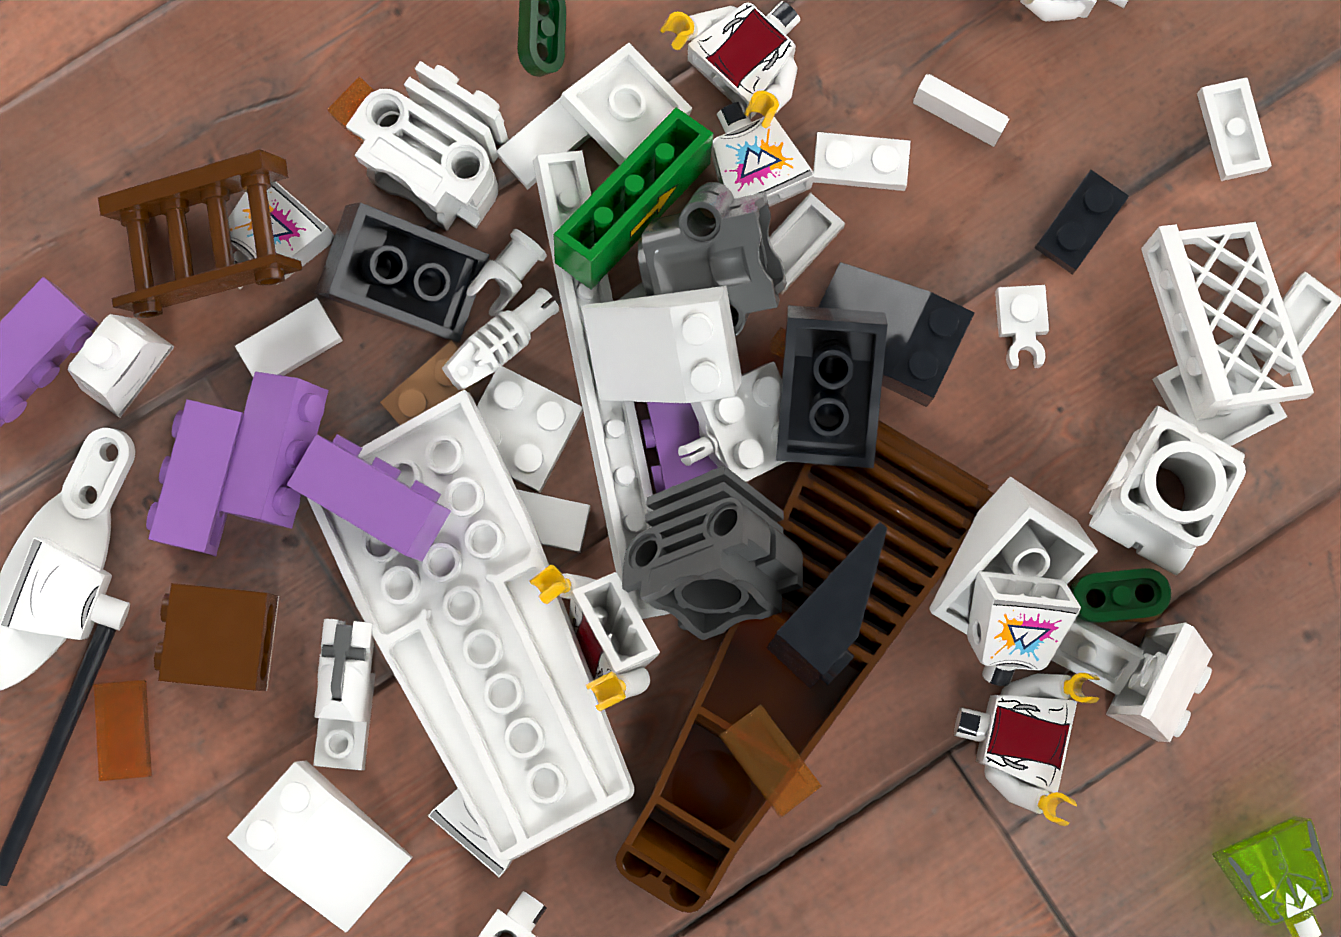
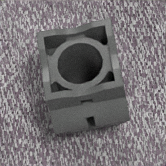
M708 182L700 186L681 213L654 218L638 240V260L646 296L727 286L729 304L735 307L730 308L735 336L743 330L750 313L777 308L780 302L779 293L785 289L787 282L782 260L772 248L769 240L771 212L766 192L734 199L732 192L725 185L718 182ZM700 208L710 210L715 218L705 216Z

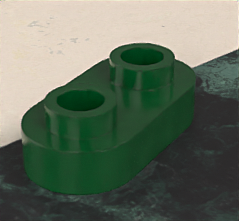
M519 0L517 51L521 65L529 74L535 77H542L557 72L562 67L565 59V0Z
M1150 568L1092 573L1078 579L1071 588L1072 594L1081 606L1077 616L1090 623L1157 616L1168 607L1172 594L1167 578L1159 571ZM1138 585H1143L1149 590L1150 596L1145 603L1138 601L1135 597V589ZM1090 590H1096L1101 595V604L1097 608L1091 607L1087 603L1086 595Z

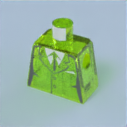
M1294 816L1212 853L1215 861L1258 922L1273 926L1284 921L1292 937H1319L1323 933L1312 908L1331 900L1334 893L1316 830L1310 818Z

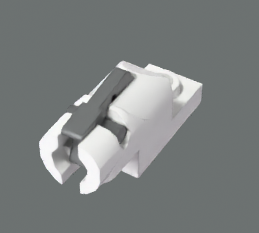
M324 619L314 715L319 720L313 766L365 770L375 673H371L374 647L373 623L354 621L353 625H346L345 621Z

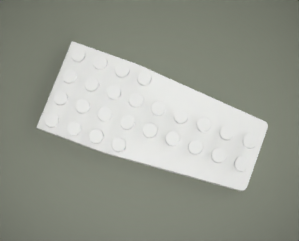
M463 390L361 447L363 449L358 457L370 464L373 463L375 457L384 460L401 470L397 478L398 480L410 487L415 480L429 486L441 494L437 503L451 510L423 561L403 555L309 498L307 499L357 609L366 623H373L372 635L496 857L503 861L514 860L630 799L634 794L632 779L605 709L602 711L596 709L595 706L599 704L597 697L591 689L587 690L586 684L593 681L563 600L558 596L549 604H544L538 597L541 594L539 589L529 582L534 576L548 567L549 564L530 515L471 394Z

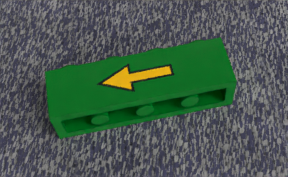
M676 107L553 234L555 264L592 290L634 246L654 218L661 217L711 164L713 132Z

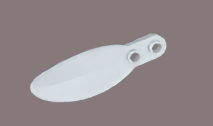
M100 428L90 433L75 459L63 484L61 493L49 500L36 513L18 538L0 572V622L33 537L51 540L101 569L104 568L111 532L110 510L135 458L134 443L125 432L112 428ZM111 444H114L118 449V455L113 461H110L106 456V450ZM91 486L97 491V499L92 504L85 497L87 489ZM0 626V691L21 682L34 673L58 650L67 638Z

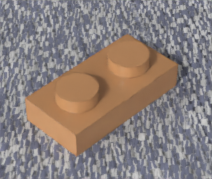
M452 340L380 402L399 425L404 424L463 390L471 391L484 379L482 378L462 390H458L442 370L445 363L459 349Z

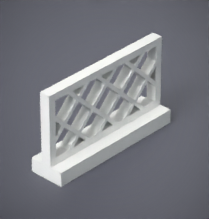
M1256 222L1179 231L1177 224L1159 226L1141 250L1195 420L1212 418L1219 411L1306 399L1311 396L1314 391ZM1244 238L1250 255L1246 262L1223 248L1227 240ZM1195 244L1210 254L1204 267L1187 258L1184 245ZM1216 258L1239 273L1232 286L1209 272ZM1245 277L1261 287L1264 298L1260 304L1237 290ZM1202 282L1224 296L1217 310L1201 300L1198 288ZM1230 301L1253 315L1246 328L1223 314ZM1259 319L1275 329L1278 341L1274 347L1252 333ZM1216 325L1239 339L1231 353L1215 343L1212 331ZM1245 344L1268 358L1260 372L1237 358ZM1274 363L1290 373L1294 386L1284 388L1267 377ZM1230 369L1253 382L1248 393L1232 395L1226 377Z

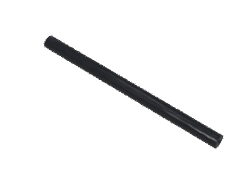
M99 623L95 629L0 851L1 886H7L116 633V629Z

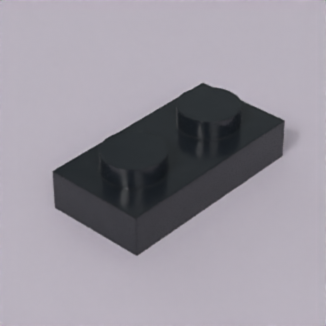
M1090 170L1034 248L1073 275L1126 202L1129 195L1093 170Z

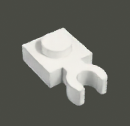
M1045 285L997 288L995 296L999 337L1013 338V345L1009 348L1006 355L1009 369H1016L1019 366L1018 352L1021 350L1029 351L1033 355L1034 368H1040L1045 361V350L1042 344L1036 340V335H1046L1049 332Z

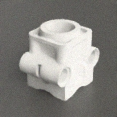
M1156 406L1142 428L1135 431L1129 440L1112 475L1089 514L1093 515L1089 526L1128 549L1131 546L1137 549V554L1172 574L1178 575L1190 560L1196 547L1206 544L1216 530L1246 473L1243 463L1245 454L1206 432L1202 434L1197 431L1196 426L1164 408ZM1159 467L1168 469L1179 477L1185 493V500L1181 510L1171 508L1160 497L1156 488V474Z

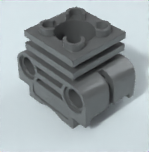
M725 465L647 497L646 506L653 511L646 513L645 522L651 528L635 536L627 547L624 556L622 589L628 593L634 590L640 591V599L655 609L667 611L678 619V627L688 630L701 640L722 634L728 628L741 621L764 619L781 613L782 595L803 588L802 550L783 534V527L777 523L783 520L784 511Z

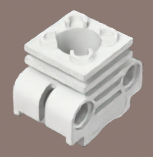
M420 61L415 70L421 84L411 77L404 83L410 99L392 89H379L371 92L364 99L350 119L346 128L364 141L356 152L355 157L359 163L367 167V177L371 183L388 194L397 195L413 202L423 211L427 219L447 231L457 216L477 229L498 195V183L490 161L494 163L498 158L495 143L503 146L509 141L504 120L498 111L500 106L495 100L479 90H476L473 95L457 85L459 79L446 68L437 65L432 69Z

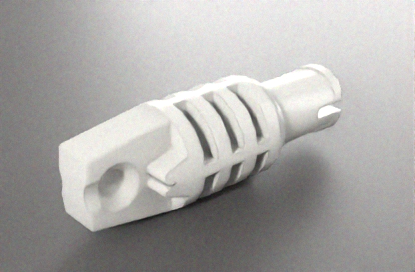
M539 288L535 294L514 311H501L470 336L442 367V370L458 390L469 387L487 375L493 374L527 346L531 339L530 333L552 315L559 312V306L556 301H552L550 304L545 303L552 297L547 290Z

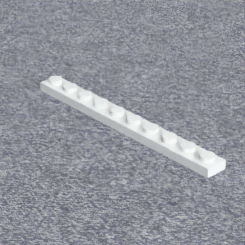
M581 150L541 154L535 157L533 165L615 570L622 582L624 556L627 547L636 535L651 528L645 522V515L653 511L646 506L647 497L653 495L634 401L599 400L582 306L613 301L608 274L590 290L556 265L554 260L553 234L591 196L583 152ZM634 590L628 593L642 619L670 614L667 611L655 609L640 599V591Z

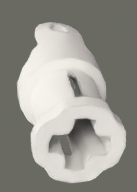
M518 229L512 231L510 234L512 240L496 260L489 259L466 292L468 296H473L489 279L494 278L500 286L501 293L490 307V316H496L504 309L522 288L521 280L538 260L544 261L547 257L545 251L534 240Z

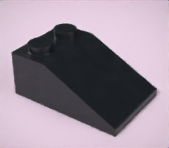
M361 202L345 206L315 294L354 309L460 343L476 294L468 296L466 294L467 289L488 262L490 254Z
M842 262L839 263L818 308L885 312L888 327L882 386L925 407L934 399L975 312L933 292Z
M788 305L776 461L874 468L888 327L885 312Z
M881 522L867 534L777 631L766 647L810 689L819 679L828 685L855 657L848 648L858 638L887 532V527Z

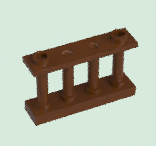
M258 149L98 197L100 216L120 221L121 225L127 229L135 292L113 297V307L131 311L136 318L156 317L163 314L162 308L253 283L257 285L278 284L285 281L284 275L301 271L302 263L300 260L276 253L267 190L271 188L272 182L289 178L286 159ZM244 191L248 194L257 258L235 264L226 202L230 200L231 194ZM203 203L207 206L216 269L194 275L186 213L190 211L189 206ZM165 215L175 281L154 286L146 225L150 223V218Z

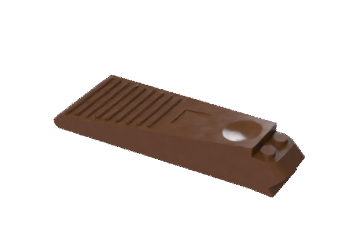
M878 420L874 468L804 463L782 510L784 511V518L777 522L783 527V534L802 550L803 588L782 595L781 613L764 619L744 620L726 630L645 807L617 852L615 859L616 867L627 880L681 912H696L703 907L706 901H709L739 849L953 562L978 511L994 495L993 492L988 490L989 485ZM881 522L887 527V532L858 638L848 648L855 657L828 685L819 679L810 689L766 647L777 631L867 534Z

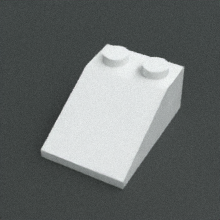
M727 286L582 306L599 400L692 403L736 397L742 382V374Z
M1009 477L978 511L929 609L933 615L967 634L978 571L1060 579L1068 584L1098 550L1076 519L1014 478Z
M1187 623L1147 629L1139 648L1144 650L1143 659L1120 694L1115 695L1106 715L1160 742H1170L1173 736L1178 738L1183 733L1191 715V712L1186 710L1194 692L1199 694L1205 688L1212 669L1207 665L1213 655L1195 627Z
M307 760L294 762L227 837L264 872L344 932H348L413 858Z

